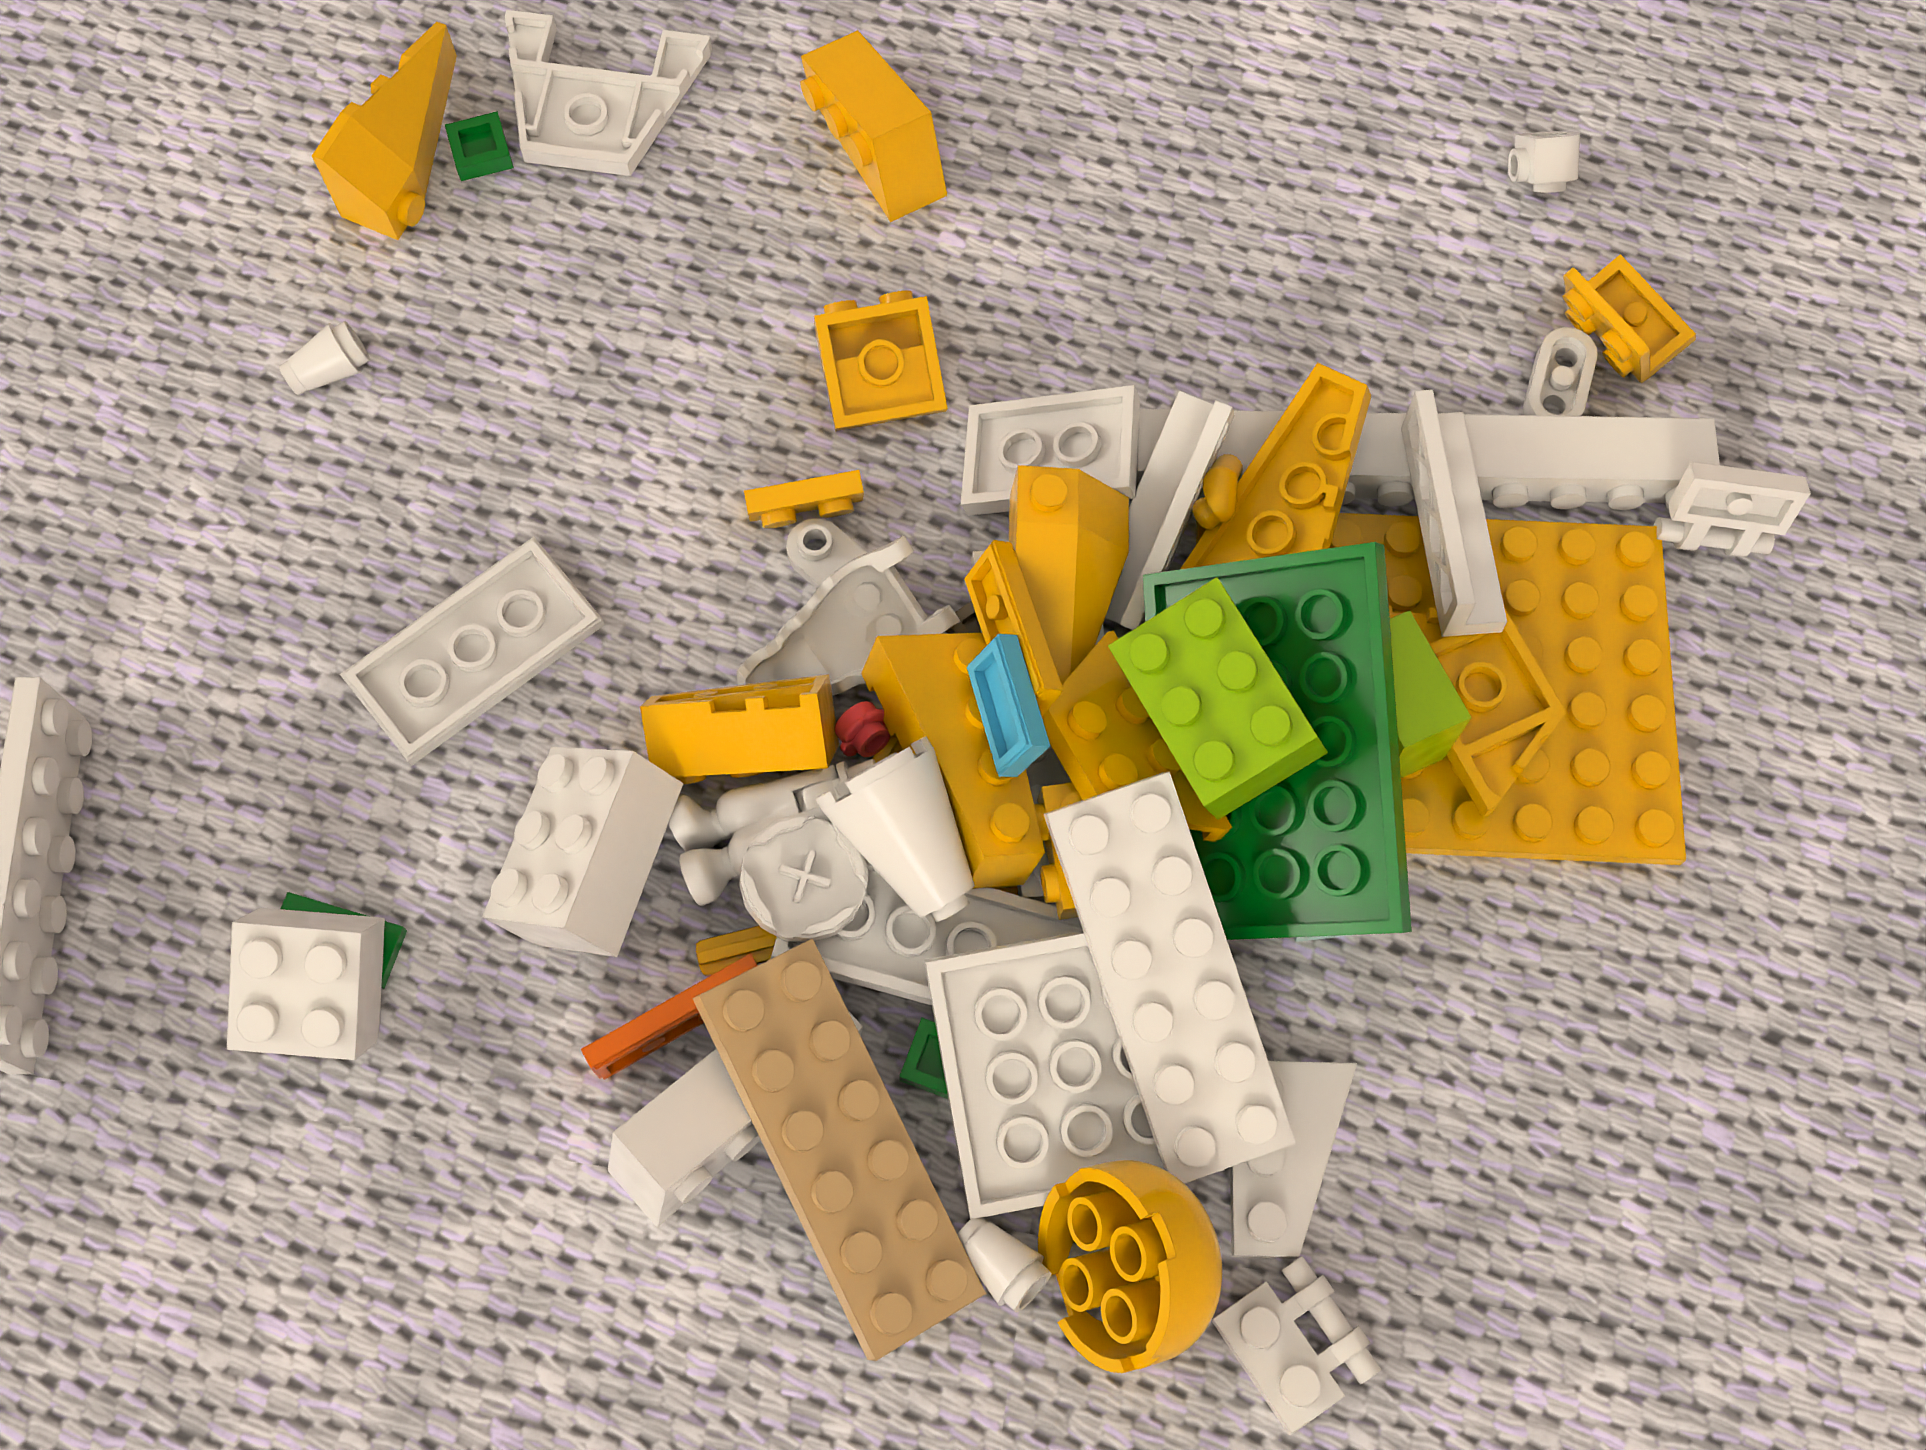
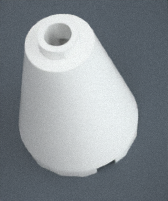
M927 736L911 743L916 755H914L910 746L899 753L895 752L836 785L834 788L840 796L836 801L830 791L818 796L816 801L825 815L918 917L932 913L936 922H939L970 904L965 893L970 891L975 885L934 747H932Z

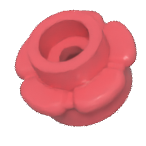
M864 701L853 705L841 715L835 725V734L842 742L840 749L843 754L851 757L858 753L862 757H871L879 753L890 740V733L883 721V709H877L872 702Z

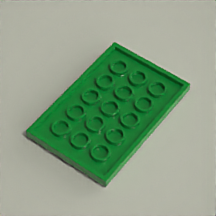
M1370 542L1144 574L1145 622L1218 577L1328 751L1327 754L1227 814L1226 817L1232 828L1222 839L1215 842L1203 840L1202 831L1189 829L1226 939L1240 940L1412 932L1384 545Z

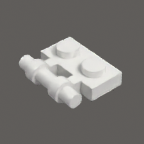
M1691 461L1668 502L1671 518L1658 517L1655 520L1654 526H1657V540L1673 542L1675 548L1695 551L1699 546L1725 549V554L1729 556L1747 557L1750 553L1768 555L1774 547V534L1786 535L1811 494L1807 479L1803 476Z
M1303 1256L1281 1270L1297 1292L1289 1299L1281 1303L1266 1281L1211 1320L1288 1435L1294 1434L1345 1397V1394L1330 1374L1339 1365L1345 1362L1360 1385L1382 1370L1366 1348L1371 1342L1360 1326L1352 1328L1330 1296L1335 1292L1324 1275L1317 1278ZM1307 1311H1310L1332 1343L1318 1354H1316L1294 1322V1320Z

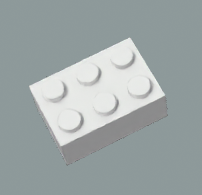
M551 747L546 760L538 771L537 783L524 815L516 825L514 840L501 872L492 884L491 896L482 917L528 942L540 946L617 957L683 783L634 751Z

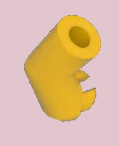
M1224 454L1219 456L1203 479L1205 497L1196 500L1192 508L1195 519L1203 528L1213 529L1220 522L1226 524L1236 513L1237 481L1243 471V465L1234 455Z

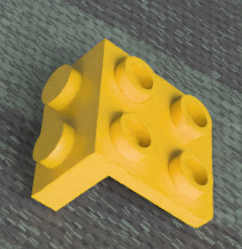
M1621 254L1589 281L1574 267L1563 275L1566 293L1562 298L1569 307L1565 312L1566 317L1576 329L1585 332L1587 335L1594 332L1606 347L1602 355L1609 365L1623 378L1631 372L1640 383H1643L1696 340V333Z

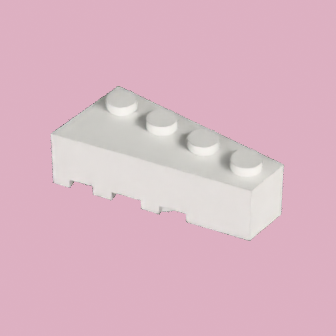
M849 1012V1014H850V1016H851V1018H852V1020H853V1022H854V1024H855V1026H856V1028H857V1030H858V1032H859V1034H860V1033H861V1030H862V1028H863V1026H862V1025L857 1021V1019ZM717 1048L618 1127L612 1134L608 1172L657 1228L683 1204L696 1197L731 1160L733 1162L739 1160L760 1140Z

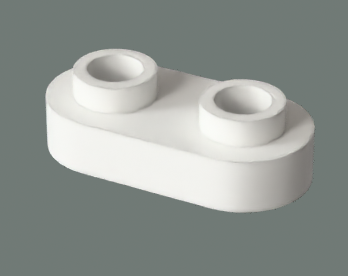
M1571 327L1558 328L1546 335L1535 357L1523 404L1524 415L1582 416L1586 407L1598 357L1597 347L1589 335ZM1564 356L1572 362L1573 366H1560L1556 362L1555 357ZM1552 403L1560 409L1561 414L1556 415L1548 412L1543 407V404Z
M820 518L807 519L797 524L789 533L786 542L788 559L791 566L816 589L839 568L854 558L867 553L835 524ZM813 539H820L826 543L819 550H810L805 547Z

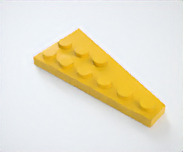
M1317 362L1238 481L1236 513L1228 523L1220 522L1213 529H1206L1180 569L1330 548L1371 400L1368 386Z

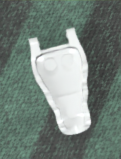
M901 536L885 546L854 558L826 578L816 589L809 601L784 624L775 638L766 646L753 653L740 665L737 670L738 685L829 674L833 696L856 685L866 684L861 672L877 636L943 634L959 623L960 619L950 605L938 609L929 617L926 615L894 567L896 563L903 562L908 555L914 552L906 537Z

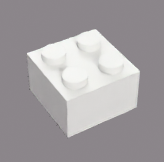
M259 908L233 921L231 931L227 1050L356 1060L376 1044L380 1027L385 918Z

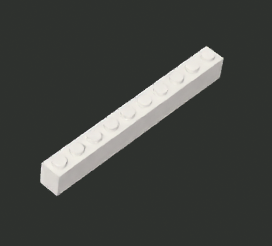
M1140 409L1136 490L1171 409ZM1234 411L1235 416L1217 458L1224 454L1236 456L1243 465L1241 478L1285 411ZM1407 413L1366 414L1342 505L1352 502L1355 498L1378 499L1381 505L1396 507L1408 504L1415 499L1401 430ZM1464 414L1482 500H1493V504L1499 508H1516L1526 504L1528 501H1550L1551 506L1557 509H1573L1584 505L1586 502H1608V506L1614 510H1630L1641 506L1643 503H1666V508L1669 509L1668 502L1691 461L1720 465L1714 418Z

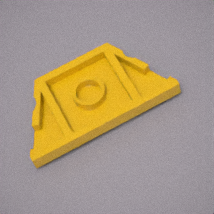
M1389 606L1390 619L1402 614V612H1393L1392 606ZM1429 607L1427 613H1412L1472 717L1447 753V757L1483 818L1491 814L1567 711L1506 610L1507 623L1502 632L1442 637L1437 610L1435 607Z
M1114 630L1106 632L1062 684L1064 691L1042 716L1051 747L1082 800L1162 772H1170L1189 829L1202 831L1203 840L1215 842L1222 839L1232 828V825L1226 815L1218 820L1202 805L1108 647L1109 644L1119 638Z

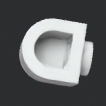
M1552 131L1515 134V148L1510 151L1508 157V173L1511 181L1533 184L1534 192L1551 193L1566 191L1567 182L1578 179L1580 133Z

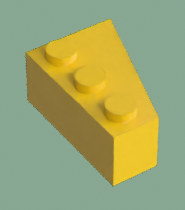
M858 30L801 56L806 79L801 80L800 85L807 104L814 112L820 110L832 135L839 140L890 222L947 196L931 111Z

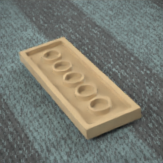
M813 938L692 998L867 1360H879L985 1295L986 1292Z

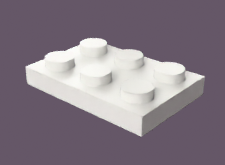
M1135 385L969 405L961 506L966 514L972 516L1009 512L1010 492L1018 465L1080 469L1129 497V499L1135 498L1140 396Z

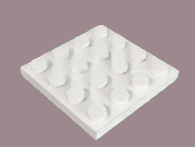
M1083 931L924 960L970 1219L1044 1206L1053 1186L1066 1182L1080 1168L1111 1161L1134 1160L1164 1169Z

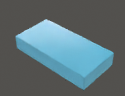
M998 634L967 666V671L998 776L1018 777L1050 747V742L1018 637L1012 634Z

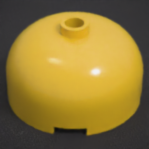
M1134 1160L1111 1161L1080 1168L1066 1182L1053 1186L1041 1213L1038 1231V1253L1044 1256L1042 1264L1051 1272V1276L1056 1274L1069 1316L1057 1323L1073 1347L1095 1366L1113 1373H1126L1175 1358L1189 1349L1209 1326L1219 1302L1222 1286V1258L1217 1235L1209 1215L1195 1194L1170 1172L1158 1166ZM1074 1242L1084 1251H1093L1110 1246L1108 1249L1068 1258ZM1101 1307L1103 1322L1095 1319L1086 1311Z

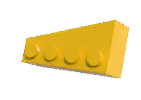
M953 633L877 636L861 675L869 692H876L884 709L883 721L891 738L897 737L903 750L910 746L914 755H916L911 743L927 736L932 747H934L975 886L972 889L1024 885L1045 854L1027 771L1025 769L1018 777L998 776L969 678L967 666L987 646L983 634Z

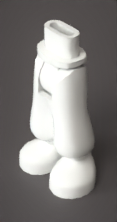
M874 759L848 767L847 763L842 761L837 763L836 767L829 765L826 769H811L769 782L738 787L724 792L718 798L716 808L711 811L704 810L690 796L680 793L670 817L669 826L675 839L685 851V853L680 854L679 862L685 883L695 902L703 906L718 899L727 883L733 877L740 876L742 859L755 835L774 820L800 813L815 815V818L824 819L831 823V820L821 810L816 798L830 791L835 801L839 799L840 796L834 787L875 764ZM731 839L728 846L723 847V849H710L722 841Z

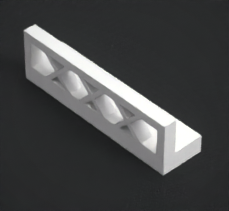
M1433 390L1415 391L1401 430L1441 636L1502 632L1507 623L1464 412L1438 414Z
M1178 392L1138 485L1136 497L1133 498L1129 507V553L1105 618L1132 630L1145 622L1143 575L1169 570L1193 514V504L1200 498L1203 491V479L1215 462L1235 416L1233 407L1215 400L1213 405L1184 392Z

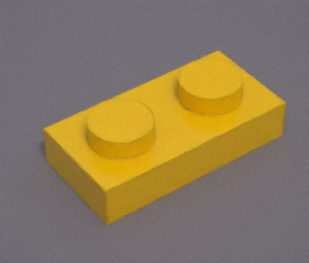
M860 470L744 490L750 522L761 520L763 528H777L796 523V513L818 509L820 518H831L852 513L854 511L853 503L863 501L864 491Z

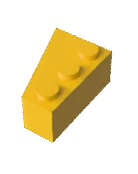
M829 674L651 696L640 706L648 760L681 781L683 785L703 781L707 778L706 775L730 774V777L739 778L773 771L826 769L829 767L839 746V739L835 734L836 718Z

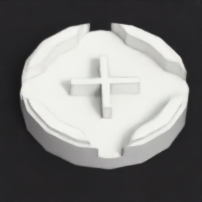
M799 813L774 820L755 835L742 859L739 887L746 910L762 929L785 941L804 943L812 938L815 942L833 937L852 922L865 898L869 871L864 856L832 821L829 823L824 819L815 818V815Z

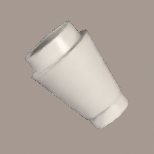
M346 321L335 327L328 323L312 339L288 358V361L279 365V369L294 393L300 395L307 390L310 391L361 373L359 367L370 361V357L361 340Z
M984 1217L971 1218L957 1234L976 1274L999 1306L1007 1304L1012 1310L1019 1312L1039 1294L1051 1276V1272L1042 1264L1043 1255L992 1222H988Z

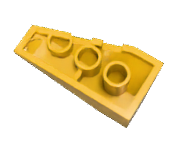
M435 22L401 55L398 71L391 78L380 74L370 84L371 94L373 95L364 104L358 105L353 102L348 104L340 112L312 154V158L340 216L396 240H399L407 226L413 227L420 221L425 209V196L457 58L445 24Z
M1018 465L1010 492L1009 542L1012 543L1059 679L1061 684H1063L1094 648L1129 553V497L1080 469Z

